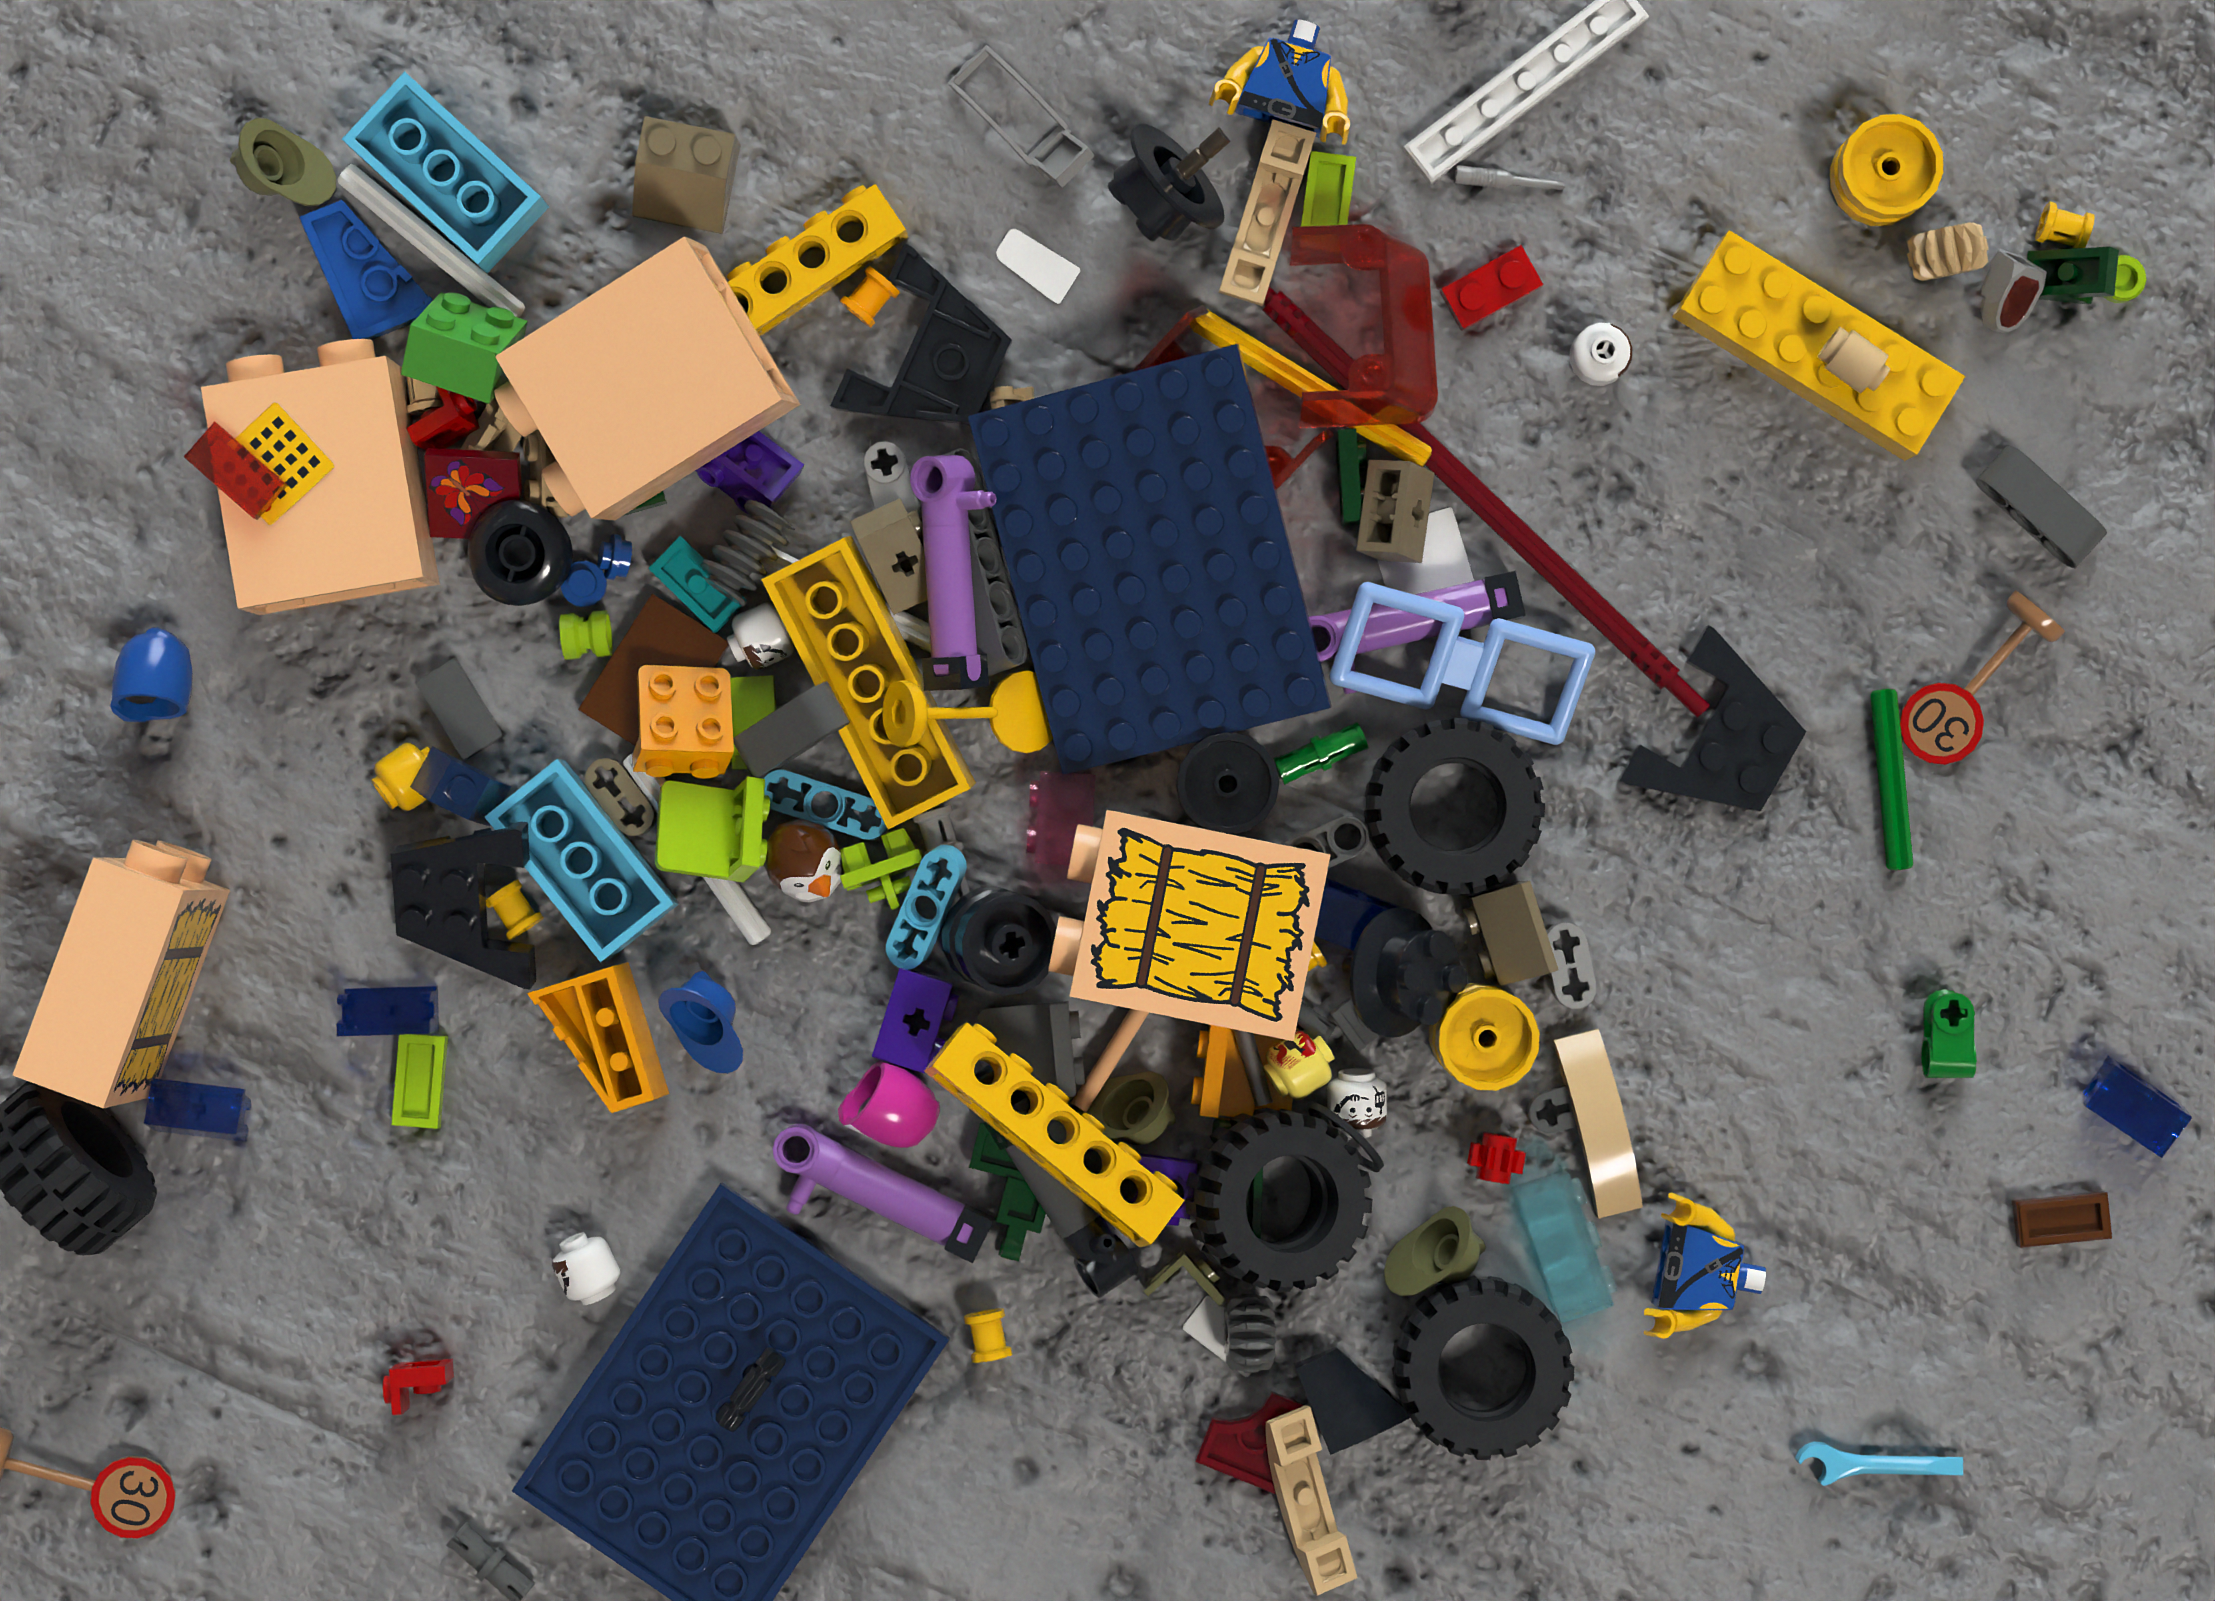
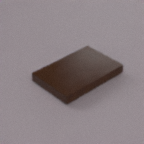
M652 593L578 710L636 746L639 738L637 689L639 669L644 665L716 668L730 645L728 641Z

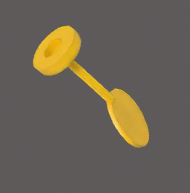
M1023 670L1010 673L1001 680L991 695L989 707L927 708V702L922 690L917 684L910 681L892 683L883 701L884 729L891 743L898 747H908L917 744L924 735L927 719L989 718L991 729L998 741L1009 750L1021 753L1041 750L1053 739L1036 672Z

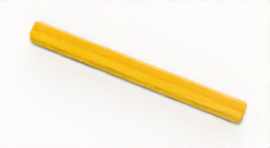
M1202 308L1197 313L1191 325L1195 333L1220 348L1239 344L1245 364L1351 429L1356 428L1357 433L1399 459L1411 461L1421 467L1428 461L1432 452L1429 445L1210 310Z

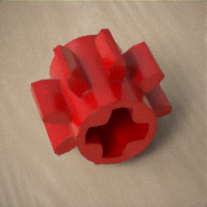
M1483 1132L1481 1144L1471 1142L1467 1164L1477 1166L1475 1178L1495 1183L1510 1184L1512 1173L1523 1174L1526 1153L1516 1150L1518 1138Z

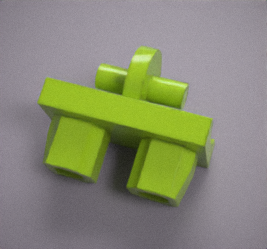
M904 828L881 836L889 859L878 863H871L864 842L841 849L842 866L845 874L840 875L844 889L851 891L881 880V886L866 890L870 904L887 898L892 910L901 907L897 894L908 891L912 881L910 876L893 881L892 876L918 868L923 858L922 851L919 848L915 849L914 843Z

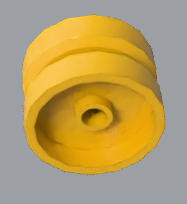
M1902 114L1879 115L1862 123L1836 150L1829 169L1830 189L1838 206L1853 220L1869 226H1891L1909 218L1937 191L1944 173L1943 152L1935 135L1920 121ZM1887 167L1891 175H1887L1882 169Z
M1488 983L1466 984L1464 990L1457 993L1455 1000L1446 1009L1444 1016L1436 1024L1429 1025V1043L1435 1059L1456 1080L1476 1090L1497 1091L1517 1083L1530 1071L1539 1052L1540 1032L1533 1013L1518 997ZM1484 1030L1490 1035L1489 1040L1485 1044L1479 1041V1035Z

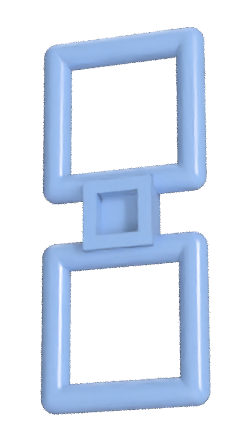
M1364 582L1359 586L1329 675L1330 681L1334 685L1427 710L1434 706L1441 684L1444 683L1467 690L1460 710L1462 718H1468L1469 721L1474 722L1482 721L1493 725L1494 729L1553 745H1559L1564 741L1595 656V648L1592 644L1501 618L1491 622L1485 641L1482 643L1458 636L1465 617L1464 611L1460 607L1371 582ZM1373 603L1443 622L1420 689L1351 670ZM1505 639L1574 658L1550 725L1482 706Z

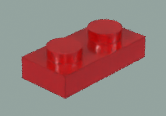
M1520 245L1443 287L1440 293L1460 330L1463 331L1542 288L1544 284L1524 248Z

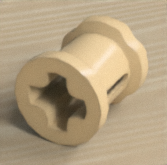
M405 376L410 397L407 411L410 415L423 414L432 408L444 405L436 386Z

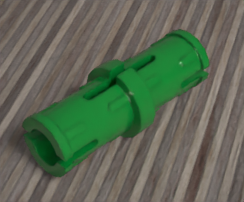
M1355 722L1340 731L1322 738L1318 735L1309 739L1310 743L1289 753L1273 758V761L1276 764V769L1283 784L1286 785L1301 776L1322 769L1323 772L1332 768L1331 764L1352 754L1367 750L1369 747L1358 722Z

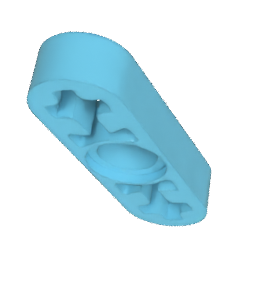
M774 770L763 778L765 779L764 795L769 796L770 808L865 840L877 839L887 831V827L872 798L787 770ZM782 777L789 779L788 787L802 793L803 783L810 784L812 787L804 798V812L795 810L800 801L783 798L781 804L774 802L775 794L769 791L771 783L779 784ZM823 791L833 793L838 800V809L829 818L818 817L812 809L813 798ZM846 798L855 799L851 809L860 812H866L869 806L875 807V815L881 818L880 826H871L867 833L861 830L862 823L849 817L847 818V827L839 825L838 822L846 811Z
M937 846L928 852L920 862L886 942L887 956L898 968L907 970L916 968L930 956L967 869L964 855L954 846ZM942 858L948 861L947 869L952 873L944 876L939 881L938 886L931 885L936 880L940 871V867L935 863ZM918 896H927L935 902L937 907L935 918L926 919L917 912L915 902ZM915 928L922 930L916 935L912 948L916 951L910 956L905 953L906 945L902 942L912 935Z

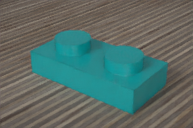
M679 536L648 569L716 634L743 606L718 592L702 578H708L701 567V563L705 559L684 538Z

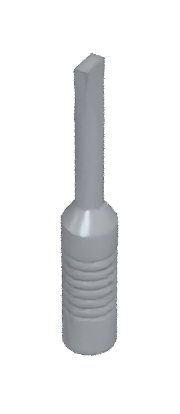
M1456 165L1454 183L1464 185L1490 186L1501 189L1511 185L1563 190L1565 187V182L1512 176L1507 170Z

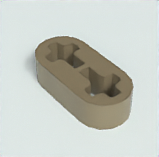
M609 758L598 759L592 762L585 774V785L590 794L623 834L642 836L648 833L655 824L656 810L627 769L619 761ZM603 767L606 771L614 769L617 771L618 775L614 778V783L621 791L619 795L615 796L608 787L597 788L595 783L600 780V776L597 773L600 768ZM626 798L633 807L644 806L646 812L641 816L644 821L641 827L633 823L629 825L624 823L623 820L627 817L628 813L620 803L623 799Z

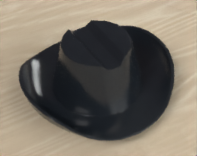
M507 500L491 506L478 518L469 537L468 560L476 584L487 596L503 604L524 606L546 599L564 583L572 565V544L565 527L548 510L529 501Z

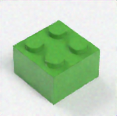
M440 292L410 325L401 375L489 404L495 397L494 390L509 380L495 356L525 337L528 321L515 317L511 311L505 308H488L471 302L465 295L453 292Z

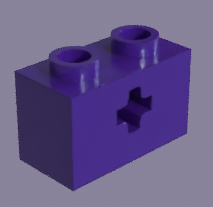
M899 968L872 1057L925 1073L924 1070L946 1041L938 1037L942 1021L952 1022L957 1007L959 995L952 993L954 983L910 969ZM919 1008L925 1010L924 1019L930 1021V1027L921 1028L918 1034L910 1032L912 1024L905 1021L907 1014H915Z

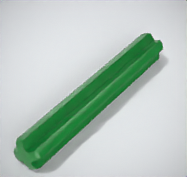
M1879 689L1871 692L1870 699L1886 867L1889 870H1905L1913 867V853L1898 695L1895 689Z

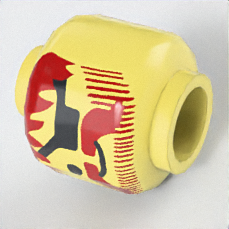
M1296 1031L1294 1041L1283 1039L1267 1051L1266 1058L1268 1064L1263 1066V1070L1282 1098L1289 1095L1295 1100H1301L1331 1080L1332 1074L1328 1063L1335 1058L1321 1036L1312 1040L1307 1033Z

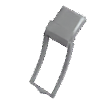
M986 45L976 56L966 61L960 71L948 82L949 86L1012 147L1026 164L1031 167L1034 166L1043 177L1048 176L1060 187L1063 188L1095 156L1088 146L1072 135L1073 133L1069 130L1067 124L1042 97L989 46ZM989 55L1059 125L1028 156L989 115L958 87Z

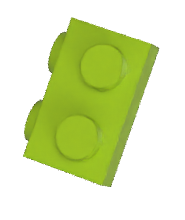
M747 776L734 790L671 780L666 781L659 791L655 849L656 867L666 872L744 883L757 869L764 865L766 860L767 840L762 839V823L766 822L769 814L770 798L768 795H764L765 779Z

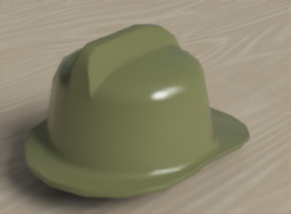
M255 118L245 123L239 133L238 148L232 153L230 162L236 167L239 178L250 191L268 196L280 194L293 202L305 206L321 205L331 198L336 189V175L331 162L320 149L269 119Z
M1154 1071L1108 1078L1087 1111L1088 1114L1104 1125L1106 1130L1103 1134L1110 1140L1121 1139L1132 1145H1146L1158 1138L1166 1127L1176 1123V1116L1170 1108L1168 1101V1083L1161 1074ZM1074 1105L1072 1106V1109H1074L1077 1113H1079L1080 1115L1083 1114L1082 1110L1078 1109Z
M1456 1206L1441 1209L1428 1221L1404 1236L1393 1247L1387 1257L1384 1268L1385 1283L1391 1292L1402 1297L1415 1296L1426 1291L1436 1283L1453 1284L1463 1281L1470 1276L1478 1263L1479 1255L1485 1251L1486 1246L1484 1241L1473 1232L1470 1218L1465 1210Z

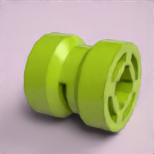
M607 610L593 611L587 621L585 617H579L575 613L560 615V641L565 660L580 659L583 654L589 653V649L597 657L612 656V628Z

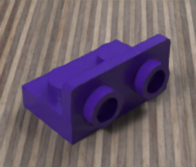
M758 431L695 471L704 483L711 487L719 488L734 500L738 508L748 514L744 507L747 500L760 502L772 510L776 501L801 474L804 464Z

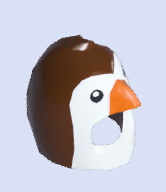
M805 819L782 823L777 826L767 840V855L764 867L770 881L784 894L801 902H814L829 897L841 883L840 875L844 874L841 850L836 837L823 825Z

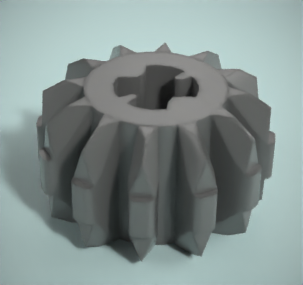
M1241 1294V1296L1229 1297L1225 1303L1223 1323L1226 1363L1230 1369L1244 1371V1373H1258L1260 1370H1270L1274 1363L1276 1343L1273 1303L1269 1297L1257 1296L1255 1294Z

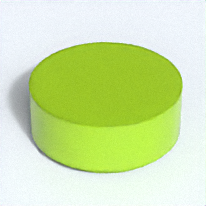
M2118 256L2114 296H2106L2104 298L2113 303H2125L2136 298L2146 285V272L2143 265L2131 256Z

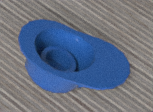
M704 971L695 973L680 988H670L663 991L658 999L659 1009L692 1059L704 1068L716 1073L728 1074L737 1070L743 1062V1048L732 1027L736 1007L731 993L723 986L714 982Z

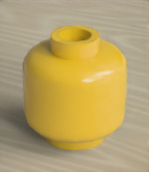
M406 742L375 764L374 772L376 777L371 782L391 809L398 806L404 811H410L427 800L410 786L431 750L428 746L420 751L414 744Z

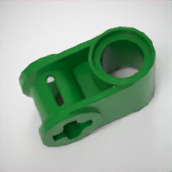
M1946 989L1936 990L1924 1002L1921 1064L1925 1078H1973L1975 1075L1977 1062L1974 1042L1975 1011L1969 998L1963 994ZM1949 1004L1957 1006V1014L1949 1015L1948 1019L1940 1016L1941 1009L1948 1008Z

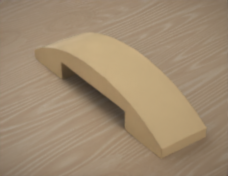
M1272 120L1219 293L1263 306L1316 132Z
M1599 1029L1554 1039L1553 1043L1563 1084L1568 1089L1588 1169L1586 1176L1597 1218L1642 1208L1641 1191L1630 1136L1616 1082Z
M1305 1405L1266 1421L1268 1458L1280 1510L1301 1568L1313 1593L1318 1596L1358 1577L1346 1535L1337 1530L1316 1452L1321 1451L1322 1447L1311 1407Z

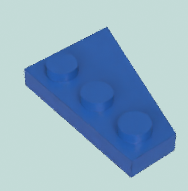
M343 200L299 217L352 339L373 340L408 326L433 301L413 280V277L380 244L376 236Z

